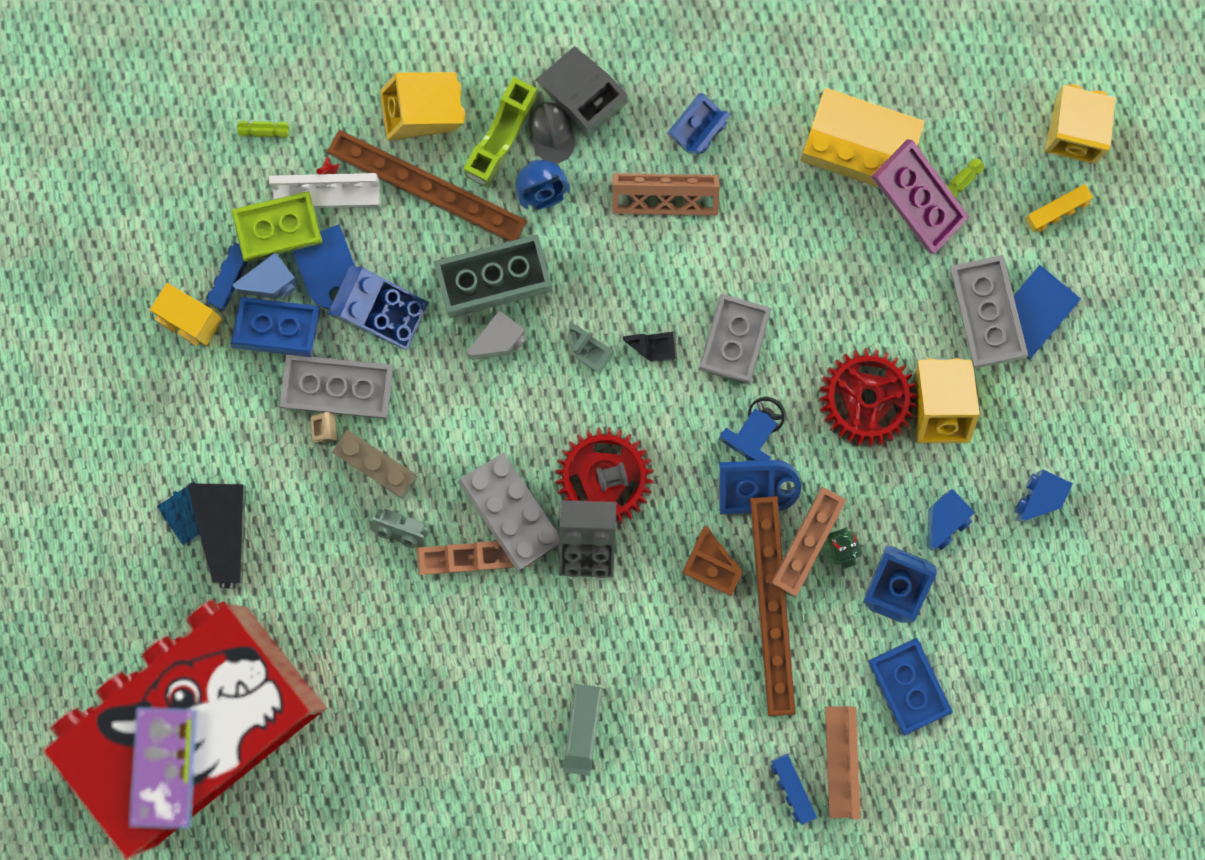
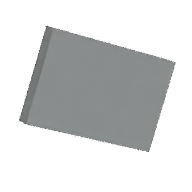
M721 293L698 370L750 385L772 308Z

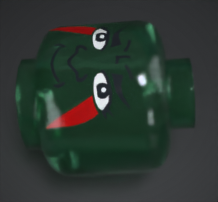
M847 527L829 533L828 539L823 544L829 563L832 566L840 565L841 569L856 565V559L863 554L857 534L854 531H848Z

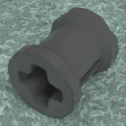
M620 462L618 466L603 470L600 467L596 468L602 492L606 491V488L621 484L624 487L628 486L623 462Z

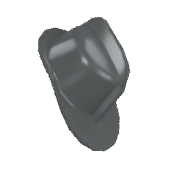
M542 103L536 106L530 113L528 124L537 155L543 160L554 163L567 160L575 147V136L570 118L556 103Z

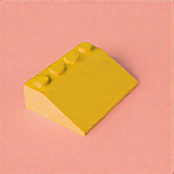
M825 88L800 161L878 187L871 176L906 139L913 140L918 146L924 121Z

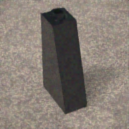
M188 483V490L212 582L219 583V588L236 589V583L243 584L246 486L244 484Z

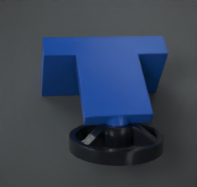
M759 397L750 405L748 419L739 433L735 434L728 428H725L718 440L750 461L770 460L771 457L760 449L769 435L778 431L784 424L786 418L785 409L778 400L772 397ZM761 401L774 403L780 409L781 414H774L773 410L764 407ZM757 403L759 410L755 408L752 412L753 406ZM774 420H781V423L777 427H775L777 425V422H775Z

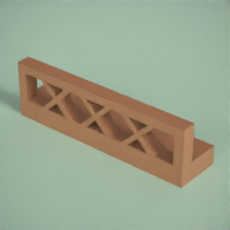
M613 173L612 213L718 215L719 175ZM618 195H630L635 201L630 205H618ZM649 195H656L661 201L656 206H648L643 200ZM675 196H683L687 202L683 206H674L670 200ZM702 196H713V207H701L696 201Z
M820 487L771 584L784 590L790 596H797L846 499L824 487Z
M825 707L829 818L861 819L856 707Z

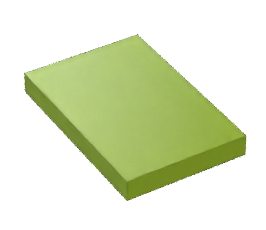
M309 191L231 209L244 262L269 257L274 253L281 254L323 244Z

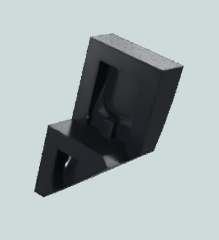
M673 331L650 335L644 333L623 336L624 342L650 362L678 359L676 338Z

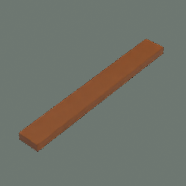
M338 129L327 150L328 155L365 173H376L380 180L508 242L519 239L527 224L526 219Z
M778 496L750 498L768 717L794 715L796 711L786 592L771 584L783 560Z

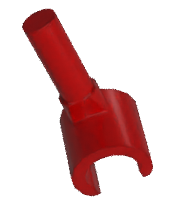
M326 157L323 166L318 168L316 173L318 175L337 174L340 164H330V158Z

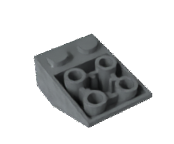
M576 46L535 79L587 138L627 104V94L608 73Z
M561 500L559 576L613 577L616 502Z

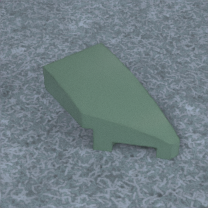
M570 322L569 330L576 359L600 374L614 354V351L591 337L582 328Z

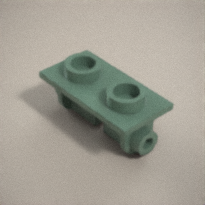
M385 508L384 510L378 509L375 518L373 517L372 532H375L376 535L384 539L392 538L400 541L409 548L423 547L424 537L427 536L429 527L425 526L424 522L407 517L405 524L402 525L400 524L401 514Z

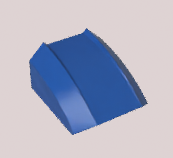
M885 546L863 602L871 611L900 623H914L937 574L936 566L926 559L912 555L897 547Z

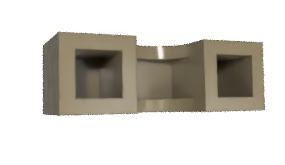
M346 430L332 451L337 457L363 472L402 499L418 477L415 473Z

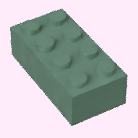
M538 234L434 261L449 318L552 292V285Z

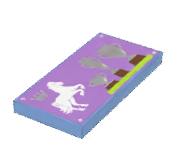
M137 708L130 826L191 827L197 709Z

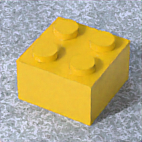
M169 283L165 284L149 309L156 315L155 321L173 333L178 329L177 334L195 346L199 342L207 346L223 321L214 310Z

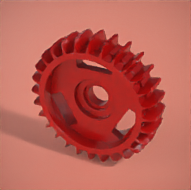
M868 348L863 350L862 356L859 355L857 350H854L852 352V359L846 353L842 356L844 363L836 359L834 365L837 370L831 367L826 370L831 378L823 376L821 380L827 386H821L818 390L821 393H825V396L818 398V402L826 404V406L819 410L820 413L828 412V416L823 421L830 422L832 420L834 423L829 430L833 431L838 428L840 430L837 436L839 439L845 434L848 435V444L854 438L857 439L858 447L863 444L864 440L867 441L868 448L873 446L874 440H876L878 446H882L884 444L883 437L888 442H892L894 439L892 432L900 436L902 431L899 426L907 429L910 424L905 418L911 420L915 416L909 412V409L913 410L918 406L915 403H911V400L917 398L918 394L910 393V390L916 386V383L908 384L907 382L912 373L904 375L902 372L906 365L904 364L899 368L895 366L898 361L897 357L891 362L888 361V352L882 358L878 357V349L874 350L872 356L869 355ZM860 365L881 368L886 371L885 377L860 373ZM864 390H872L876 394L875 403H864L861 398L862 392ZM840 393L849 415V419L846 420L842 419L835 406L834 396ZM895 404L900 408V411L884 429L878 422Z
M598 427L594 436L590 430H587L586 439H583L579 434L577 435L579 442L577 445L571 441L568 442L572 449L570 452L562 450V454L567 457L566 460H557V463L563 466V469L555 470V474L562 476V479L555 481V485H563V488L557 494H566L567 497L564 501H579L569 480L570 477L578 475L588 497L584 501L616 502L627 486L624 487L621 484L606 488V491L602 492L600 484L596 479V468L600 467L603 470L618 466L620 462H623L628 484L632 480L639 486L623 507L616 502V519L619 524H622L623 515L631 520L632 514L630 511L632 509L637 513L641 511L637 505L639 502L647 504V500L642 496L643 494L651 495L652 493L650 489L646 488V485L654 484V480L647 478V475L654 473V469H646V465L650 464L652 460L650 458L643 460L642 457L646 454L647 450L638 451L637 448L640 441L638 440L631 444V434H628L623 439L621 438L622 430L620 429L616 436L612 435L611 427H608L606 434H602L600 427ZM604 443L620 446L621 454L593 452L594 444Z

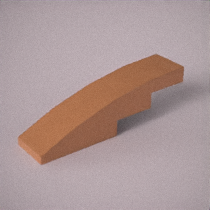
M498 541L416 548L418 575L515 568Z

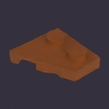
M703 526L682 574L732 596L743 571L729 556L722 544L714 537L710 529Z

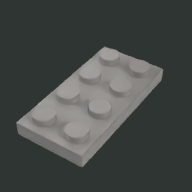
M1004 255L950 266L973 368L976 369L1027 358L1028 352Z
M286 354L280 408L388 419L394 366L391 364Z
M504 452L458 481L517 571H520L560 545V535Z

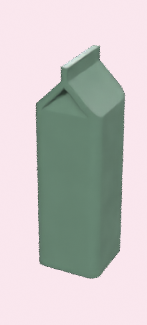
M575 684L563 772L588 776L591 774L602 687Z

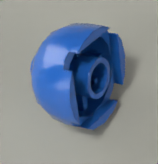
M533 160L529 162L518 173L515 182L519 203L525 209H529L528 205H537L536 210L554 206L564 200L563 194L566 191L568 193L570 191L564 171L556 163L547 160Z

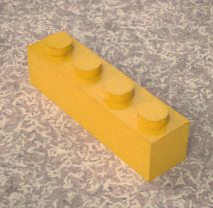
M1083 184L1025 217V220L1032 232L1037 230L1041 232L1048 228L1047 224L1051 222L1056 224L1062 220V216L1067 215L1068 217L1074 214L1076 208L1081 207L1083 209L1090 205L1089 201L1094 197L1086 184Z

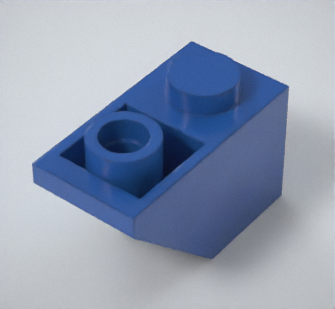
M1044 469L1038 471L1037 474L1033 473L1026 485V488L1029 489L1026 498H1021L1016 506L1015 512L1018 513L1016 521L1023 522L1062 508L1073 483Z
M953 488L948 490L928 509L927 547L931 551L937 548L940 550L944 549L953 540L950 536L957 529L962 532L972 523L970 517L975 512Z

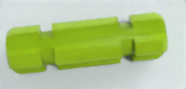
M239 121L237 133L239 136L246 137L252 134L253 137H274L278 135V137L287 138L290 133V127L287 122H277V124H274V122L252 121V123H249V121Z
M973 158L967 164L968 168L964 167L949 182L950 185H946L955 198L958 196V191L961 193L976 178L975 175H979L985 169L980 159Z

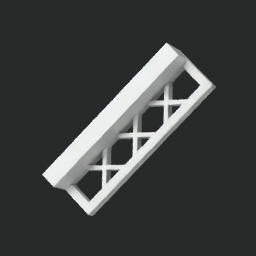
M376 173L269 176V184L273 188V199L309 191L314 208L380 207V180Z

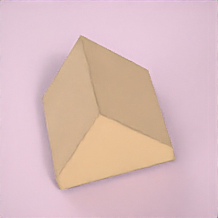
M324 412L311 416L313 443L337 441L335 414Z

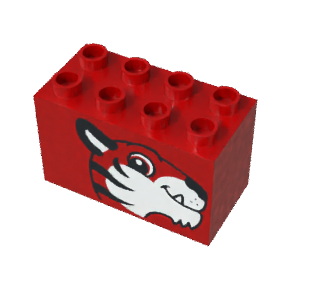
M213 599L204 603L186 619V622L192 628L190 633L183 638L179 636L173 640L167 635L156 641L140 656L147 664L145 669L140 673L135 671L128 676L124 671L114 675L95 691L102 701L101 704L96 708L91 706L83 712L77 707L66 713L50 727L51 732L57 739L44 748L43 752L126 860L154 849L179 829L130 826L137 708L197 709L191 818L327 709L248 607L226 604L225 601L216 604Z

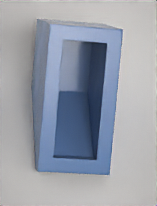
M274 253L232 285L240 294L277 299L280 296L284 298L290 295L296 289L295 285L298 284V281L279 256Z

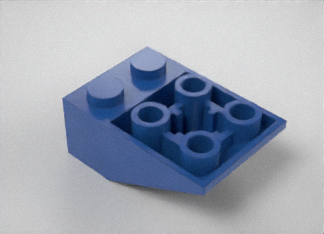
M350 266L328 315L407 350L429 302L363 267Z

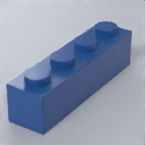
M234 242L233 246L229 247L228 257L226 261L222 262L220 267L221 272L214 279V287L206 296L209 305L224 312L235 290L232 284L240 279L247 265V262L243 260L240 244Z
M786 753L771 760V770L780 779L777 781L781 791L785 790L787 794L785 800L788 806H792L794 809L792 815L796 823L800 822L803 825L816 819L815 811L789 755Z

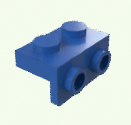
M699 93L667 134L688 154H702L711 145L710 140L712 137L725 128L727 125L726 120L730 113L728 111H721L704 93Z

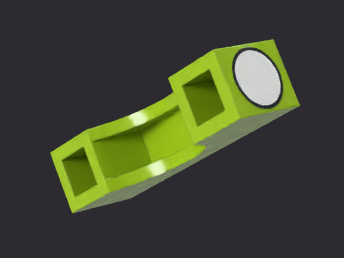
M513 76L501 98L492 125L483 140L475 146L463 168L465 177L489 189L538 99L537 88Z

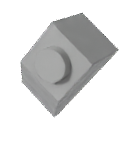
M499 310L466 353L472 360L510 355L513 350L517 352L525 343V329Z

